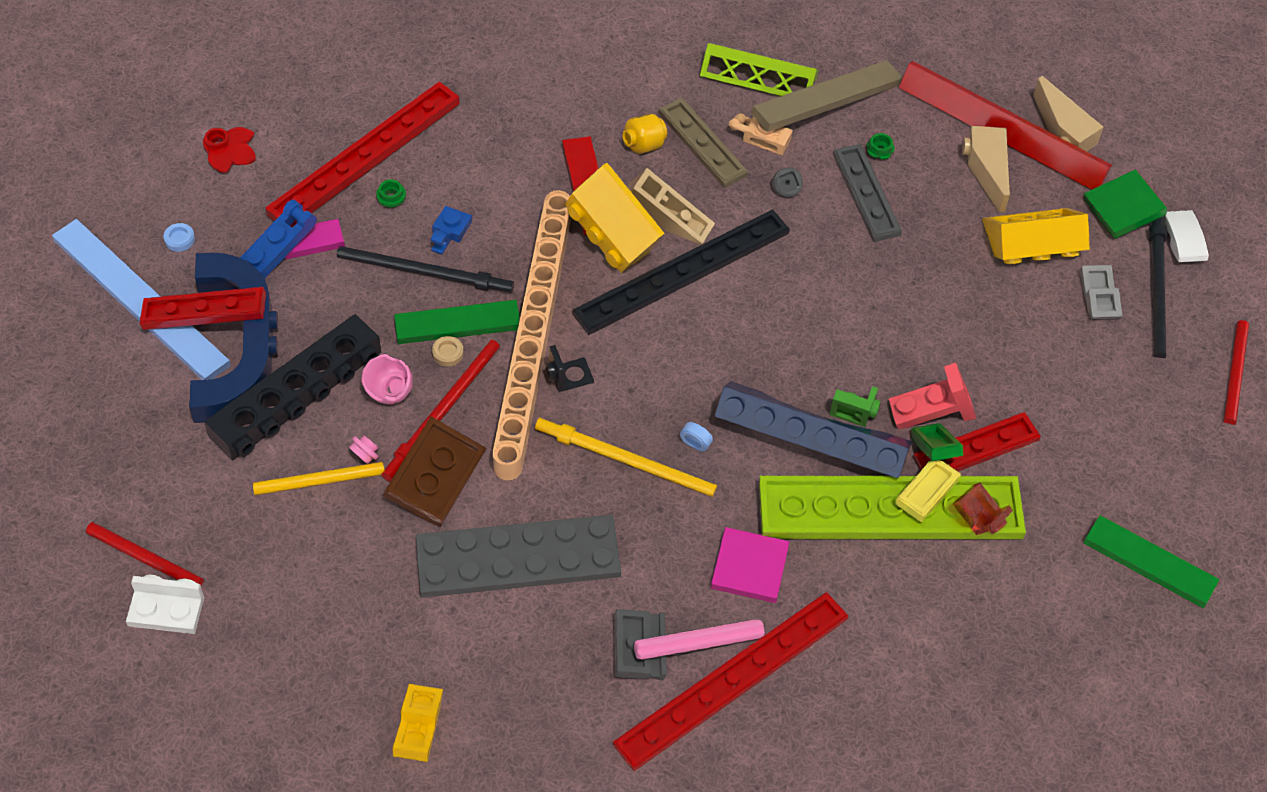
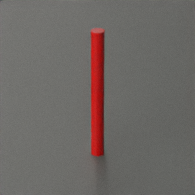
M1240 320L1236 324L1223 420L1224 423L1236 425L1249 330V323L1245 320Z
M94 522L89 523L86 528V534L175 580L190 579L200 584V586L204 582L202 577Z

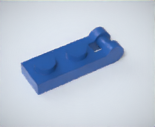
M290 200L284 206L283 213L240 258L252 264L265 279L315 226L317 222L316 216L309 211H304L303 206L296 200ZM295 220H297V224L293 228L290 227V225Z

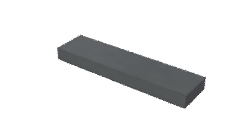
M861 144L834 149L833 156L873 242L901 236V227Z

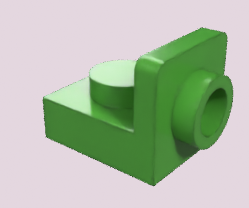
M872 386L868 399L859 397L855 393L837 389L832 401L830 415L866 427L869 417L875 419L881 404V401L876 399L879 388Z

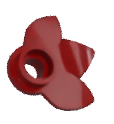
M234 127L228 131L222 128L208 130L203 138V147L209 153L208 162L211 167L216 171L227 173L232 164L248 165L256 160L255 152L247 143L253 138L254 132L244 127Z

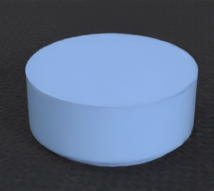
M176 223L169 226L163 235L167 248L176 252L189 249L195 242L193 229L184 223Z
M687 422L680 432L683 442L698 451H706L713 442L712 435L704 427L693 422Z

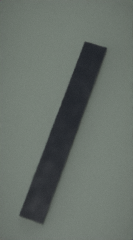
M772 209L573 309L572 315L589 336L788 235L790 229Z

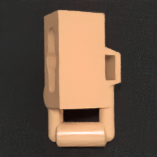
M739 113L729 122L732 130L744 132L743 142L780 155L784 154L792 138L793 130L780 127L767 132L754 116L751 119Z

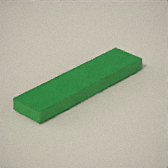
M517 300L394 314L398 345L438 340L445 336L457 338L516 331L520 321Z
M1101 515L1097 518L1083 543L1203 609L1220 580Z

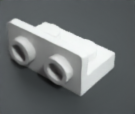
M156 575L133 576L131 584L134 594L126 619L127 626L195 634L204 601L200 584L190 579L174 581L162 579Z

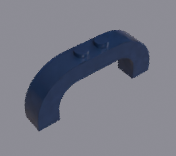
M196 253L195 281L198 292L263 287L266 291L264 318L244 320L243 354L239 364L233 371L216 379L190 381L189 408L194 423H204L208 418L270 375L272 372V355H278L277 336H273V330L278 329V313L272 310L265 279L252 264L239 257L225 253Z

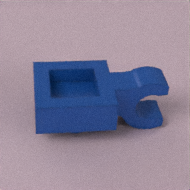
M445 206L432 226L433 235L431 242L435 244L431 251L442 255L451 240L460 243L472 223V215Z

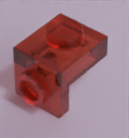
M980 482L973 484L953 503V506L976 535L989 531L991 534L998 532L1007 524L1005 518L1013 512L1009 505L1000 508Z

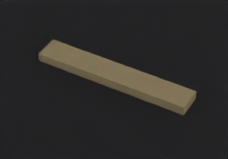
M886 60L754 105L751 114L769 132L900 85L903 77Z

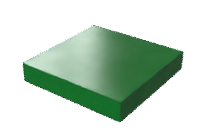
M1136 169L1084 193V200L1114 239L1167 214V207Z

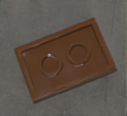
M430 416L384 491L383 496L429 523L441 527L487 448Z

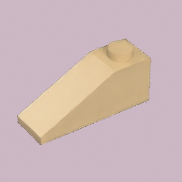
M1043 76L1039 77L1033 97L1048 131L1085 151L1096 146L1104 127Z
M971 126L969 138L964 137L962 154L968 156L969 168L997 210L1005 212L1010 197L1006 128Z
M648 168L642 171L627 186L663 230L702 245L715 224Z

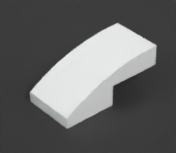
M1193 211L1167 212L1164 215V225L1171 236V251L1178 262L1208 261L1209 254L1205 238Z

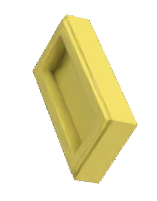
M930 460L897 497L895 504L920 522H923L959 481L961 473L941 460Z

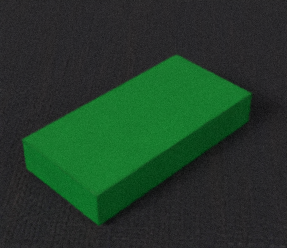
M936 423L910 429L913 442L932 461L963 456V445L942 424Z

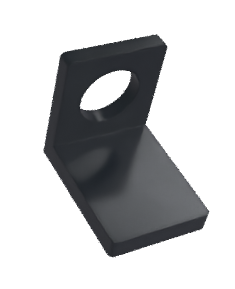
M556 345L549 346V362L545 363V368L549 380L555 381L559 392L594 383L593 376L584 357L562 363ZM571 367H579L584 371V376L579 381H571L566 377V371Z

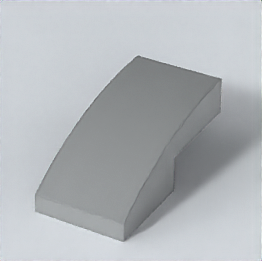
M1112 265L1082 266L1079 273L1090 318H1122L1119 288L1114 286Z

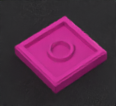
M725 527L711 589L776 603L790 541Z

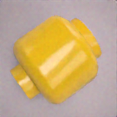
M647 113L630 118L625 125L622 137L625 145L630 147L633 152L643 154L662 147L667 137V128L661 118H658L655 114Z

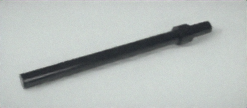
M1164 216L1152 221V225L1149 227V241L1152 242L1154 357L1166 358L1164 242L1167 240V227L1164 225Z
M339 246L337 250V258L475 285L476 289L488 291L490 288L512 293L514 290V281L492 277V273L479 271L477 274Z

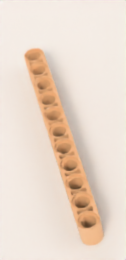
M560 190L550 192L544 200L493 447L494 472L497 477L503 480H513L521 474L571 223V216L565 205L570 196ZM504 460H512V462H510V463H505V462H502V461H504Z

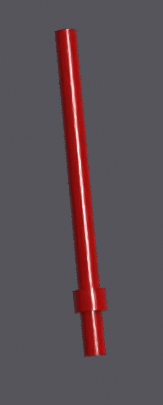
M490 340L407 443H402L394 452L395 457L381 473L385 480L391 482L430 416L439 421L443 419L499 350L500 345L498 342Z

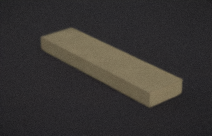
M683 98L659 108L658 114L723 188L748 176L747 169Z

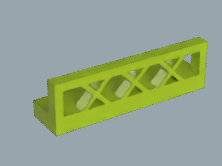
M708 43L700 76L783 96L793 92L788 82L796 77L808 79L807 87L813 86L814 81L817 80L819 70ZM711 56L722 58L728 69L720 74L708 72ZM728 60L734 61V62H737V63L731 66L730 63L728 62ZM741 64L750 65L755 75L746 81L739 80L733 69ZM755 67L763 68L764 70L758 73ZM769 70L777 72L782 80L781 83L773 88L767 87L760 77ZM731 72L734 78L726 77L724 75ZM782 73L788 74V75H792V76H790L789 78H787V79L785 80V78H784V76L782 75ZM757 78L761 85L751 82ZM785 85L788 91L779 90L778 88Z

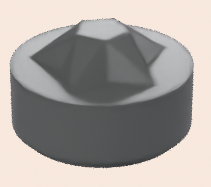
M791 167L778 170L772 178L773 190L776 194L783 197L795 196L800 192L803 185L801 174Z

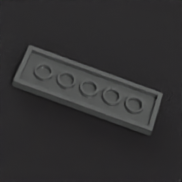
M613 514L416 534L421 598L621 577V565Z

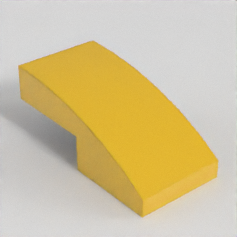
M414 684L408 685L401 709V722L393 745L394 757L428 762L440 712L443 689Z

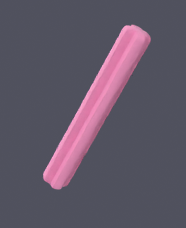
M750 620L637 640L634 643L635 655L638 659L643 660L760 639L765 634L764 625L761 620Z

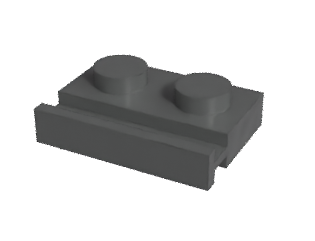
M616 609L614 614L615 677L665 679L667 675L666 655L642 660L636 657L634 643L637 640L665 636V613L660 612L658 615L650 614V611Z

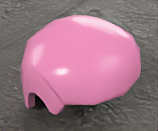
M381 354L369 360L363 368L361 382L371 398L379 403L393 405L404 400L411 391L413 374L408 365H405L402 360L392 358L387 354Z

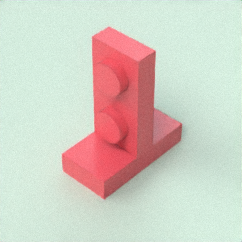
M956 363L944 366L947 376L946 380L889 398L898 429L908 428L960 411L964 421L976 419L968 389Z

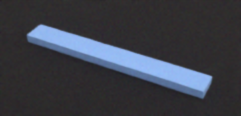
M77 219L52 235L54 242L137 320L140 321L143 298L161 297ZM192 325L148 329L201 380L214 379L231 366L230 360Z

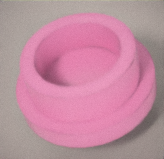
M365 435L361 439L356 436L352 438L354 442L349 448L367 464L373 458L375 460L379 458L375 453L379 447Z

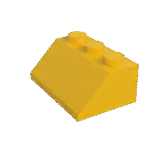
M608 163L602 165L581 184L565 203L569 215L583 226L589 240L600 247L605 254L607 262L621 273L647 255L665 234Z
M1060 208L982 218L994 256L1004 260L1005 264L1021 263L1022 258L1033 257V260L1051 259V254L1061 253L1062 257H1074L1079 255V251L1090 250L1088 214L1073 209Z

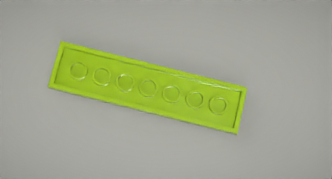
M893 476L759 477L762 536L777 539H1024L1026 530L1018 476H960L959 481L923 522H920L895 504L897 497L916 476H900L899 478Z

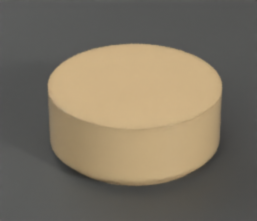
M451 336L439 338L432 346L433 359L442 366L458 364L464 355L461 341Z

